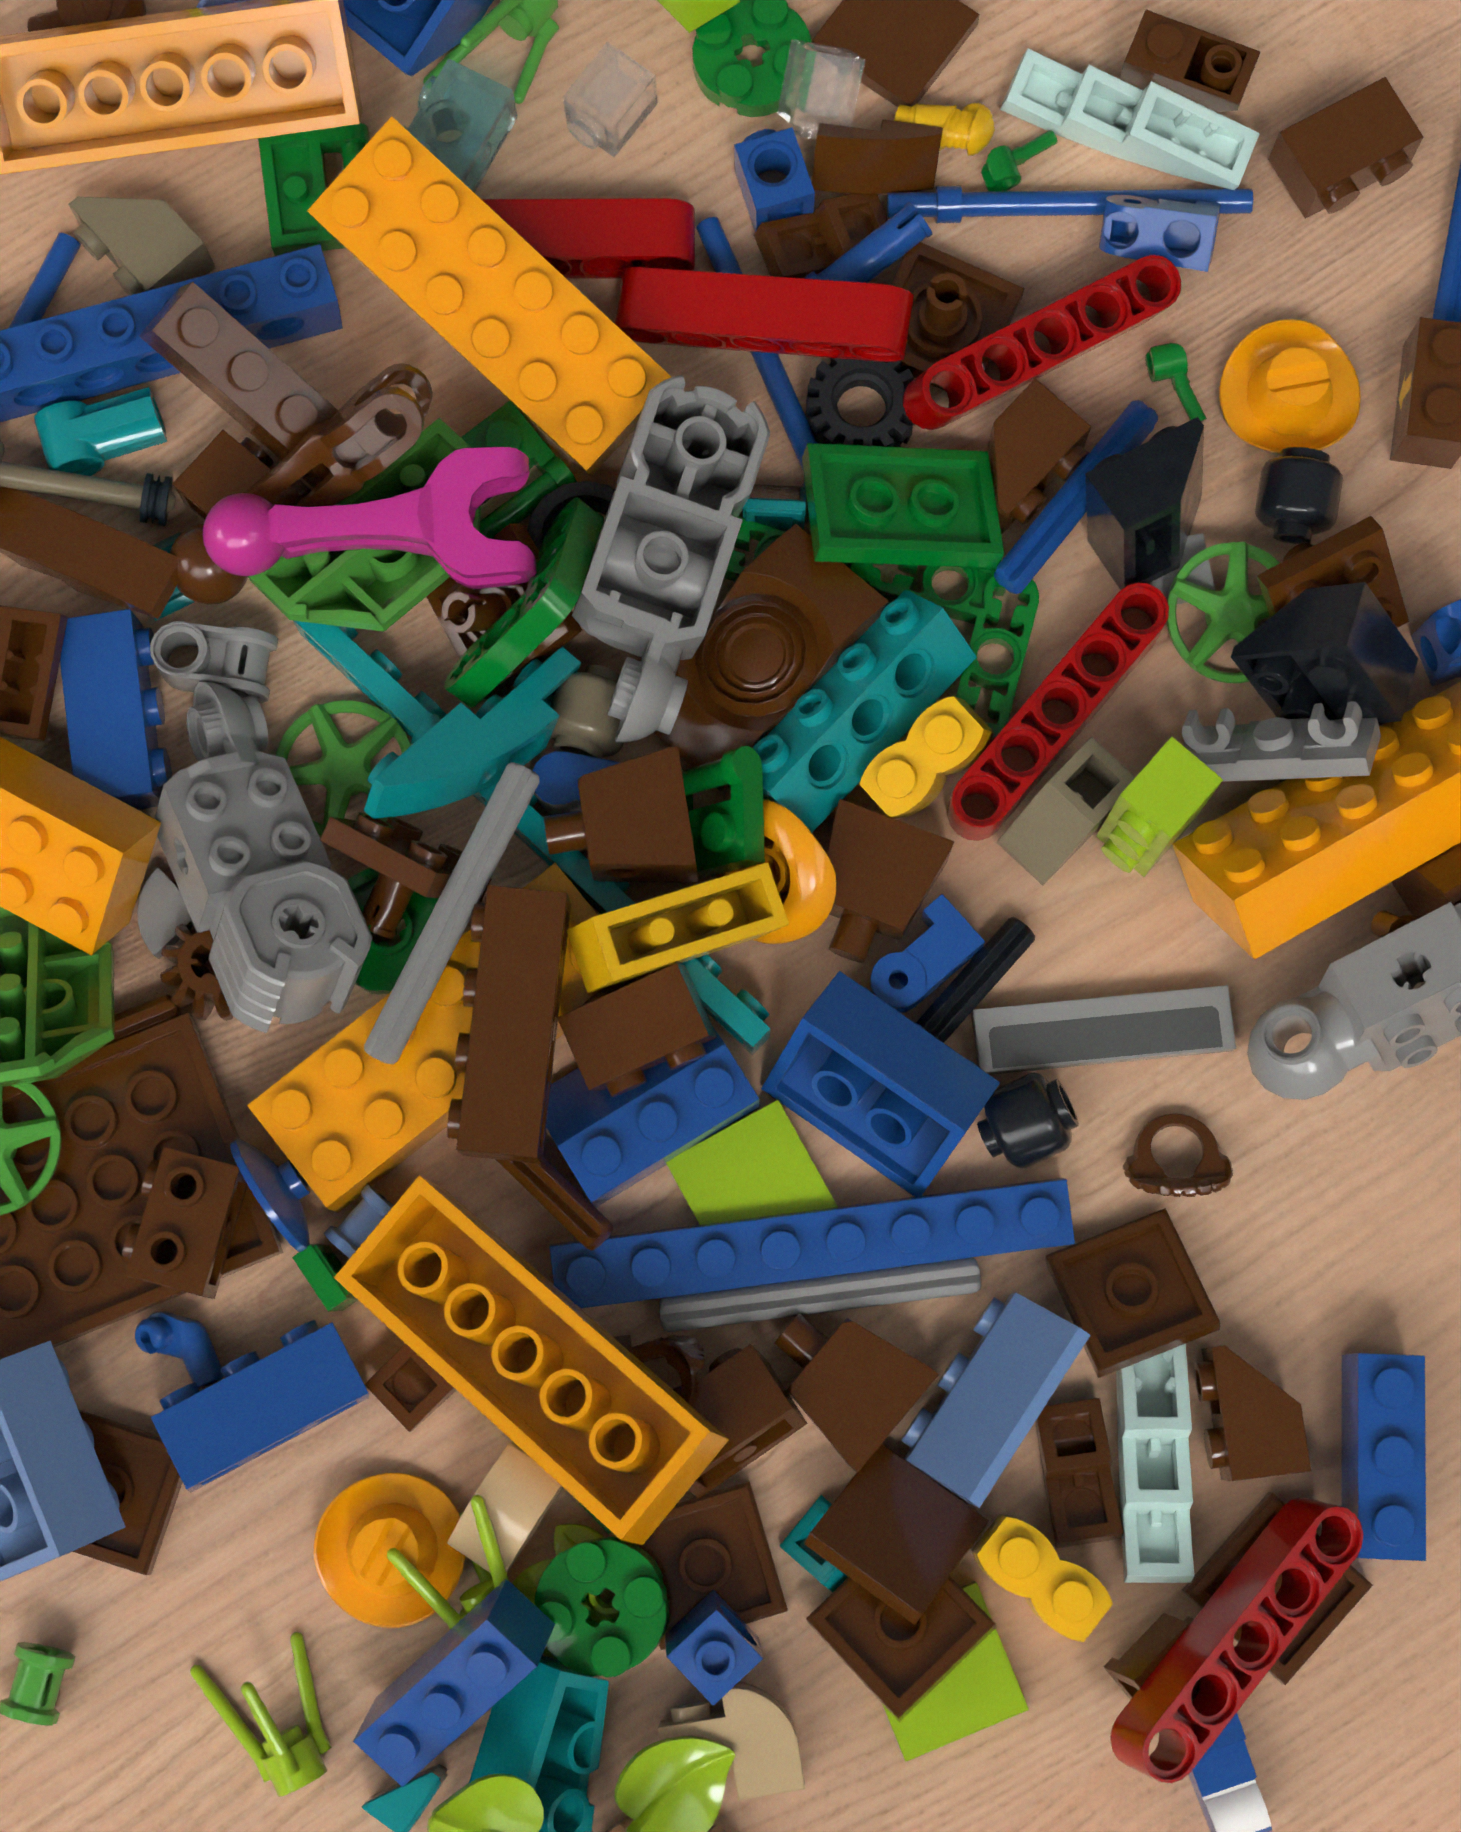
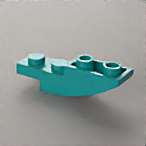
M562 646L544 663L538 658L531 661L516 678L513 684L515 689L503 699L498 694L493 695L481 706L476 714L460 702L442 719L437 714L429 717L416 731L411 739L412 745L400 756L395 752L388 753L373 768L367 780L372 786L363 811L371 818L377 819L409 815L439 808L467 798L498 783L506 766L511 762L523 766L526 765L547 747L560 717L550 707L554 692L571 674L578 671L581 662Z

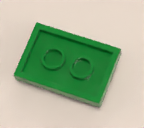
M807 443L802 463L814 562L997 568L1004 556V548L988 451Z

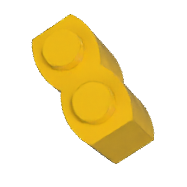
M955 696L944 698L932 704L916 719L906 741H901L887 747L869 763L859 785L888 817L904 818L912 816L925 809L936 799L942 791L948 775L965 770L979 758L989 746L994 731L965 700Z
M999 1514L971 1550L980 1569L992 1581L1005 1590L1024 1597L1030 1609L1043 1623L1069 1639L1085 1642L1113 1605L1109 1593L1093 1574L1072 1562L1059 1558L1049 1540L1035 1527L1022 1520Z

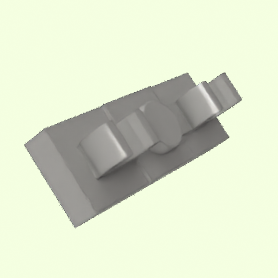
M1348 702L1343 719L1328 720L1324 714L1323 704L1318 703L1314 704L1311 716L1307 719L1275 717L1264 721H1250L1249 724L1235 725V717L1229 708H1222L1220 710L1216 726L1201 725L1197 711L1189 710L1182 728L1183 746L1223 779L1222 782L1370 776L1381 737L1377 718H1362V710L1356 702Z

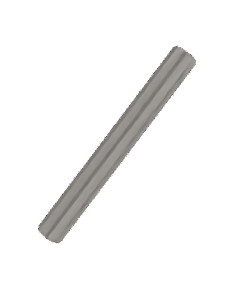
M511 762L506 766L364 1044V1051L386 1064H394L403 1052L473 914L474 905L479 902L539 784V776L531 769Z
M965 1258L666 1297L660 1299L659 1312L663 1330L676 1332L793 1317L799 1313L801 1315L972 1294L980 1290L981 1276L977 1260Z

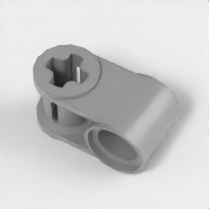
M175 621L162 626L154 634L150 644V652L163 679L174 689L183 692H194L198 682H213L228 687L240 698L252 695L259 703L268 702L270 689L265 686L270 652L276 651L278 638L268 632L247 627L225 628ZM185 645L198 648L197 658L191 665L185 668L169 666L168 660L176 648Z

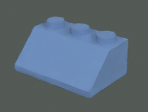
M1016 1292L1010 1294L1005 1303L995 1297L992 1299L973 1328L975 1332L982 1336L981 1340L969 1358L958 1352L937 1384L947 1391L933 1413L922 1408L901 1439L902 1442L910 1446V1449L903 1458L905 1461L967 1503L979 1508L1090 1337V1334Z
M51 1340L0 1359V1581L59 1558L126 1527L119 1511L117 1493L105 1477L94 1450L92 1431L88 1424L82 1420L69 1388L70 1382L67 1369L62 1361L57 1358Z

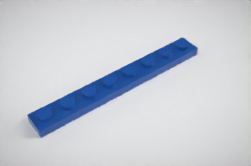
M1055 1178L847 1205L837 1208L609 1236L595 1250H588L579 1241L550 1244L549 1249L554 1286L582 1309L1075 1244L1067 1179Z

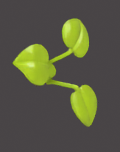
M694 1736L667 1738L641 1749L627 1762L620 1773L615 1787L614 1798L617 1806L627 1816L634 1819L627 1827L626 1832H708L716 1820L722 1805L727 1775L735 1758V1753L724 1744ZM489 1774L468 1783L438 1805L428 1819L427 1831L539 1832L544 1820V1809L534 1788L523 1779L510 1774Z

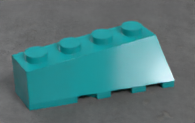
M541 1656L538 1666L492 1707L469 1783L489 1774L503 1773L519 1777L534 1788L542 1802L544 1820L539 1832H591L595 1805L589 1803L587 1797L589 1774L599 1769L609 1681L599 1676H589L574 1671L555 1658Z

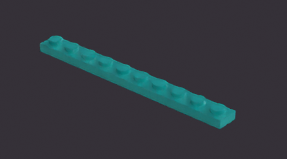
M293 621L299 633L378 708L393 717L403 731L411 738L419 727L432 715L437 714L441 719L447 715L423 691H420L415 697L407 692L397 682L403 674L382 652L375 649L368 655L352 641L358 635L355 628ZM498 783L473 794V796L486 807ZM533 794L514 834L549 867L556 863L585 900L600 914L636 904L624 893L630 887L628 882H600L593 880L589 859L579 850L549 854L544 818L532 808L538 802L537 797ZM708 954L679 963L686 966L706 1013L753 1056L770 1038L771 1028L764 1023V1020L770 1015L768 1011L746 990L741 989L734 995L717 979L723 970Z

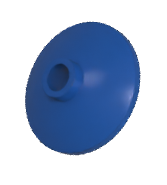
M239 1138L230 1143L232 1155L243 1178L272 1223L298 1252L301 1253L307 1249V1246L310 1245L309 1229L300 1199L311 1193V1190L305 1179L290 1160L278 1166L259 1149Z

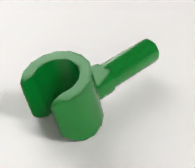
M1049 130L1012 150L1008 146H998L992 149L987 157L986 164L981 170L988 191H1008L1017 186L1022 179L1017 166L1057 144L1055 133Z
M1176 343L1151 347L1145 356L1150 380L1156 382L1171 379L1174 391H1176L1189 419L1192 420L1198 417L1201 422L1205 421L1207 418L1189 384L1190 380L1187 376L1188 361L1184 348Z

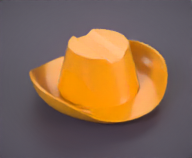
M1294 319L1270 322L1249 333L1230 355L1224 367L1219 388L1221 409L1231 430L1246 443L1275 454H1280L1282 449L1290 447H1304L1321 451L1337 443L1353 428L1359 414L1361 401L1360 385L1356 371L1340 345L1317 325Z
M763 799L765 863H769L789 925L753 940L764 944H783L811 934L824 923L835 901L836 875L828 855L807 826L786 807ZM761 864L717 874L716 878L736 873Z
M384 1473L361 1479L341 1491L328 1505L319 1521L314 1538L313 1555L320 1581L332 1600L343 1611L363 1623L383 1628H400L419 1623L433 1615L435 1610L388 1560L387 1552L391 1548L398 1549L447 1601L457 1587L465 1562V1555L447 1544L460 1519V1515L452 1501L443 1491L420 1477L403 1473Z

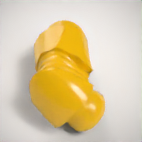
M916 103L913 106H906L900 104L894 121L942 127L940 150L946 147L950 149L952 147L954 149H966L968 156H974L988 146L995 131L992 113L988 107L981 103L968 104L962 111L956 109V105L944 106Z

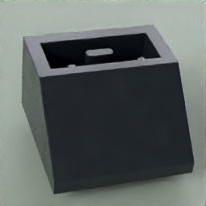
M1198 417L1178 427H1166L1157 432L1149 442L1123 455L1114 454L1100 461L1093 470L1085 473L1088 543L1120 590L1134 583L1150 584V582L1180 567L1187 538L1190 535L1202 497L1204 425Z
M1366 582L1304 590L1235 645L1231 654L1233 661L1276 717L1307 719L1311 716L1314 704L1322 703L1326 718L1328 720L1343 719L1347 703L1356 702L1362 710V718H1377L1378 723L1402 721L1418 662V657Z

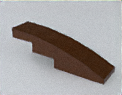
M0 486V553L5 554L20 566L58 578L78 592L159 619L179 582L177 556L60 505L18 489Z

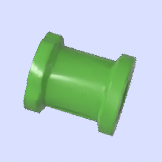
M27 1642L17 1643L14 1655L19 1658V1663L9 1698L0 1701V1714L30 1724L46 1726L57 1724L60 1713L55 1709V1704L65 1670L73 1667L76 1656L67 1651L46 1645Z

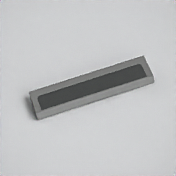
M1228 985L975 1009L972 1011L977 1065L989 1075L1231 1052L1236 1049Z

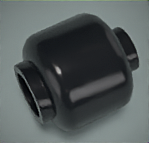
M1304 447L1282 449L1279 457L1270 459L1262 468L1255 515L1263 525L1274 529V539L1290 544L1310 543L1312 534L1329 531L1336 523L1343 475L1336 466L1330 463L1329 454L1323 451Z
M1038 1073L1027 1074L997 1088L984 1106L986 1119L977 1122L979 1133L990 1155L996 1157L1004 1154L1012 1165L1021 1169L1065 1151L1069 1148L1072 1141L1071 1130L1079 1126L1073 1105L1060 1081L1055 1079L1048 1082L1046 1078Z

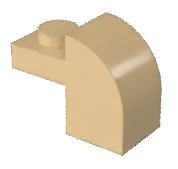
M514 1442L508 1443L474 1494L480 1495L484 1499L506 1573L526 1547L547 1510L563 1488ZM470 1500L447 1544L490 1572Z
M738 1682L722 1697L724 1706L722 1711L712 1712L709 1701L695 1702L670 1708L672 1719L660 1721L658 1727L660 1740L679 1736H694L730 1745V1749L735 1753L732 1764L738 1800L805 1789L798 1738L793 1722L784 1707L772 1695L756 1686Z

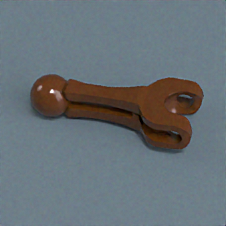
M399 363L387 367L355 393L330 420L318 422L311 427L297 445L269 473L244 493L255 494L271 502L282 491L320 463L328 467L331 472L294 506H333L364 487L365 481L384 471L419 439L433 396L431 384L426 375L409 364ZM405 384L411 387L416 399L401 388L391 387V385ZM388 409H395L402 414H394ZM199 524L185 530L175 540L170 550V554L177 556L179 582L176 587L184 596L195 602L210 605L220 604L235 597L245 586L248 576L230 574L212 561L203 542L204 524Z

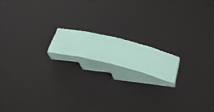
M1029 48L1019 62L1000 108L1001 111L1044 130H1051L1058 136L1111 156L1174 176L1231 190H1236L1239 186L1260 134L1152 81L1144 90H1141L1091 65H1088L1081 74Z
M1183 1344L1116 1371L1124 1583H1191L1194 1578L1190 1522L1193 1492L1188 1439L1192 1431L1186 1344Z

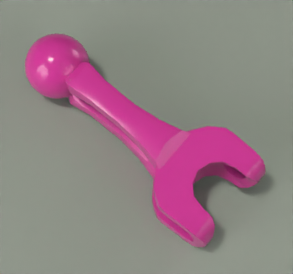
M511 447L457 449L439 462L424 487L391 498L359 504L316 507L273 505L265 498L255 494H232L218 501L207 514L203 526L204 546L209 557L218 567L238 576L261 574L270 569L281 556L290 559L317 552L378 549L400 550L433 556L450 578L469 589L526 583L537 572L536 558L529 547L520 541L486 538L474 528L473 524L476 510L487 498L518 491L525 485L530 473L529 458L522 451Z

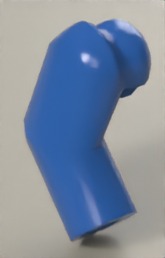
M164 1311L152 1313L147 1319H143L138 1323L135 1329V1340L138 1347L145 1353L153 1354L157 1352L183 1359L192 1383L196 1382L199 1389L224 1378L220 1371L222 1368L207 1330L198 1320Z

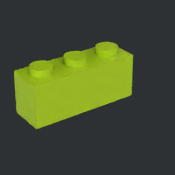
M1171 737L1119 795L1096 836L1104 843L1101 847L1102 852L1121 870L1130 873L1135 869L1145 877L1172 844L1192 824L1223 779L1175 738Z

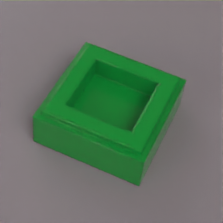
M310 1244L307 1246V1249L292 1257L328 1312L343 1311L357 1301L347 1289L334 1279L343 1265L329 1245Z

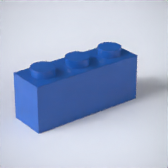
M131 609L68 618L60 657V667L73 776L137 810L158 807L163 785L172 777V769L166 748H158L156 726L164 725L165 711L159 688H151L149 665H155L150 652V644L154 636L152 628H144Z
M315 1320L302 1324L280 1337L284 1348L261 1360L256 1351L245 1354L220 1369L224 1377L223 1380L202 1391L199 1390L196 1382L170 1393L160 1400L164 1411L152 1416L151 1419L186 1490L193 1492L369 1398V1393L333 1322L322 1328H319Z
M1367 1353L1342 1355V1507L1355 1513L1362 1525V1548L1356 1558L1426 1561L1425 1356Z
M505 1579L375 1698L353 1742L403 1787L538 1666L555 1623L509 1580Z

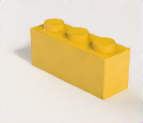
M764 863L591 917L567 930L587 993L664 969L675 963L689 961L760 938L789 925L769 863Z

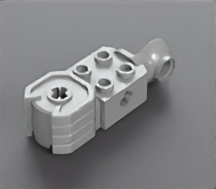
M683 375L664 380L653 387L648 393L617 479V487L610 501L582 592L572 613V617L587 634L598 638L612 647L641 657L640 661L627 657L610 702L607 715L620 719L615 742L637 741L655 731L667 735L671 733L688 684L687 679L676 676L680 660L691 659L705 637L743 521L738 516L752 492L770 437L767 421L755 401L747 405L745 410L741 412L735 406L737 400L718 389L696 386L694 391L684 392L686 383Z
M198 682L194 690L193 706L188 709L186 721L189 742L199 762L179 770L163 785L155 819L161 822L157 837L196 932L210 930L213 943L209 960L231 1014L243 1024L264 1033L268 1032L273 1017L280 1018L279 1024L300 1023L320 1014L323 1006L329 1001L332 1002L330 1009L340 1014L349 1000L366 959L372 935L348 880L330 869V860L320 841V837L286 759L261 752L267 748L268 729L258 700L252 695L240 698L233 690L221 684Z
M1449 902L1331 963L1318 987L1298 997L1278 1002L1264 1012L1250 1033L1247 1051L1252 1073L1266 1090L1282 1098L1305 1100L1325 1094L1343 1080L1347 1071L1367 1061L1374 1071H1392L1400 1066L1404 1068L1415 1067L1431 1059L1437 1053V1047L1461 1036V903L1453 906L1452 902ZM1300 1033L1312 1034L1309 1044L1300 1052H1284L1286 1043L1294 1035Z

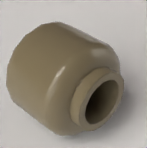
M588 665L585 672H574L555 690L550 707L560 715L551 735V738L555 740L553 747L556 751H565L602 759L606 756H613L621 750L624 742H615L620 719L607 715L620 676L618 673L602 666Z

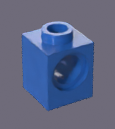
M793 127L778 132L773 129L759 130L747 136L743 142L734 144L735 174L755 232L761 223L814 212L815 191ZM776 170L786 175V178L777 183H768L761 180L758 176L765 171Z
M714 1589L665 1634L667 1658L713 1706L763 1660L759 1637Z

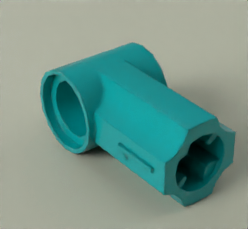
M150 387L91 405L80 401L54 403L41 409L34 416L48 469L92 476L105 466L104 461L168 442L163 419Z

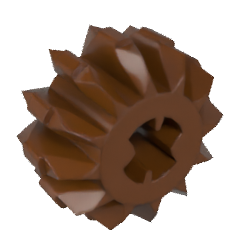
M183 924L176 926L175 932L184 941L181 949L171 945L164 946L161 952L163 957L173 963H177L176 966L160 973L161 981L164 984L178 986L171 997L172 1002L180 1008L193 1002V1016L200 1020L207 1019L214 1005L219 1017L224 1021L233 1019L217 978L210 974V970L204 965L209 959L213 943L210 930L194 934Z

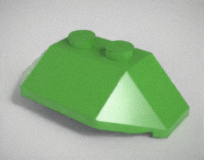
M438 418L423 430L416 443L389 467L372 479L365 481L364 487L335 505L359 504L386 499L422 488L439 462L457 449L472 447L444 421ZM481 506L476 510L473 524L474 528L479 532ZM356 549L317 552L290 559L281 556L270 569L261 574L248 576V578L289 620L384 632L446 581L449 575L433 556L400 550Z
M0 907V1087L58 1078L115 1039L114 951L112 944L107 941L106 944L91 956Z

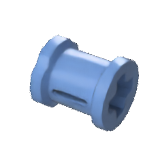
M369 1184L361 1191L363 1199L338 1227L330 1226L324 1232V1235L349 1259L394 1206Z

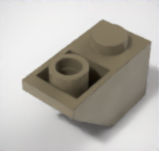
M76 197L68 204L80 224L73 233L97 261L106 255L117 266L118 270L113 273V276L129 296L204 276L216 268L204 242L165 200Z
M1091 737L1044 785L999 838L997 844L1044 886L1102 826L1119 795L1133 781L1135 776Z

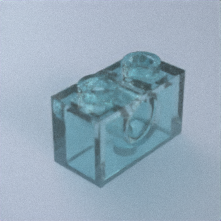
M448 58L439 76H431L424 84L418 99L419 110L410 126L403 127L475 193L518 118L512 89ZM448 130L462 132L459 138L451 142H442L436 139L441 133Z

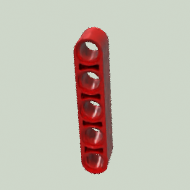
M671 198L481 199L566 279H622L623 271L631 267L694 271L695 209L693 205L683 200Z
M1149 255L1142 257L943 358L908 384L903 396V406L906 415L913 424L922 429L935 430L942 428L1032 382L1035 378L1037 379L1131 331L1167 309L1177 300L1181 292L1179 271L1171 261L1163 256ZM1136 280L1141 281L1147 286L1151 294V302L1139 294ZM1086 305L1095 309L1099 314L1101 328L1093 325L1087 318L1085 312ZM1034 331H1039L1049 340L1051 354H1046L1036 345ZM982 357H988L996 363L1000 371V381L990 378L985 373L982 366ZM930 383L938 384L946 391L949 399L948 408L941 407L932 399L929 391Z
M631 267L623 271L615 324L633 341L648 344L897 362L905 358L914 294L900 287L876 283Z
M1134 583L1127 585L1119 591L962 776L952 792L947 815L950 826L959 836L967 840L980 841L996 833L1154 646L1169 615L1167 599L1158 588L1147 583ZM1129 608L1140 609L1150 617L1152 626L1144 630L1133 629L1124 622L1121 612ZM1090 654L1101 655L1111 663L1113 673L1104 677L1094 676L1086 671L1081 659ZM1052 700L1061 701L1072 710L1074 719L1069 723L1055 724L1045 717L1041 707L1044 703ZM1011 747L1023 748L1032 756L1034 767L1024 772L1014 771L1003 762L1001 753ZM971 794H981L993 803L995 813L983 820L973 819L964 812L961 800Z
M1304 1497L1290 1500L1279 1510L1116 1718L1112 1726L1110 1741L1112 1751L1119 1761L1164 1783L1180 1781L1194 1769L1356 1559L1362 1548L1363 1530L1361 1522L1355 1513L1345 1507ZM1321 1522L1322 1531L1316 1542V1531ZM1281 1574V1587L1278 1593L1275 1594V1584ZM1241 1626V1638L1234 1647V1635ZM1200 1679V1691L1196 1698L1192 1700V1689ZM1159 1732L1158 1745L1155 1751L1149 1755L1150 1742Z

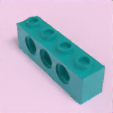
M905 589L895 601L884 608L880 617L867 631L840 655L838 661L811 690L798 699L793 709L765 738L761 739L753 747L762 762L763 799L776 802L789 809L812 833L838 806L839 800H843L860 782L869 763L881 751L897 743L912 727L916 719L962 674L977 656L943 607Z

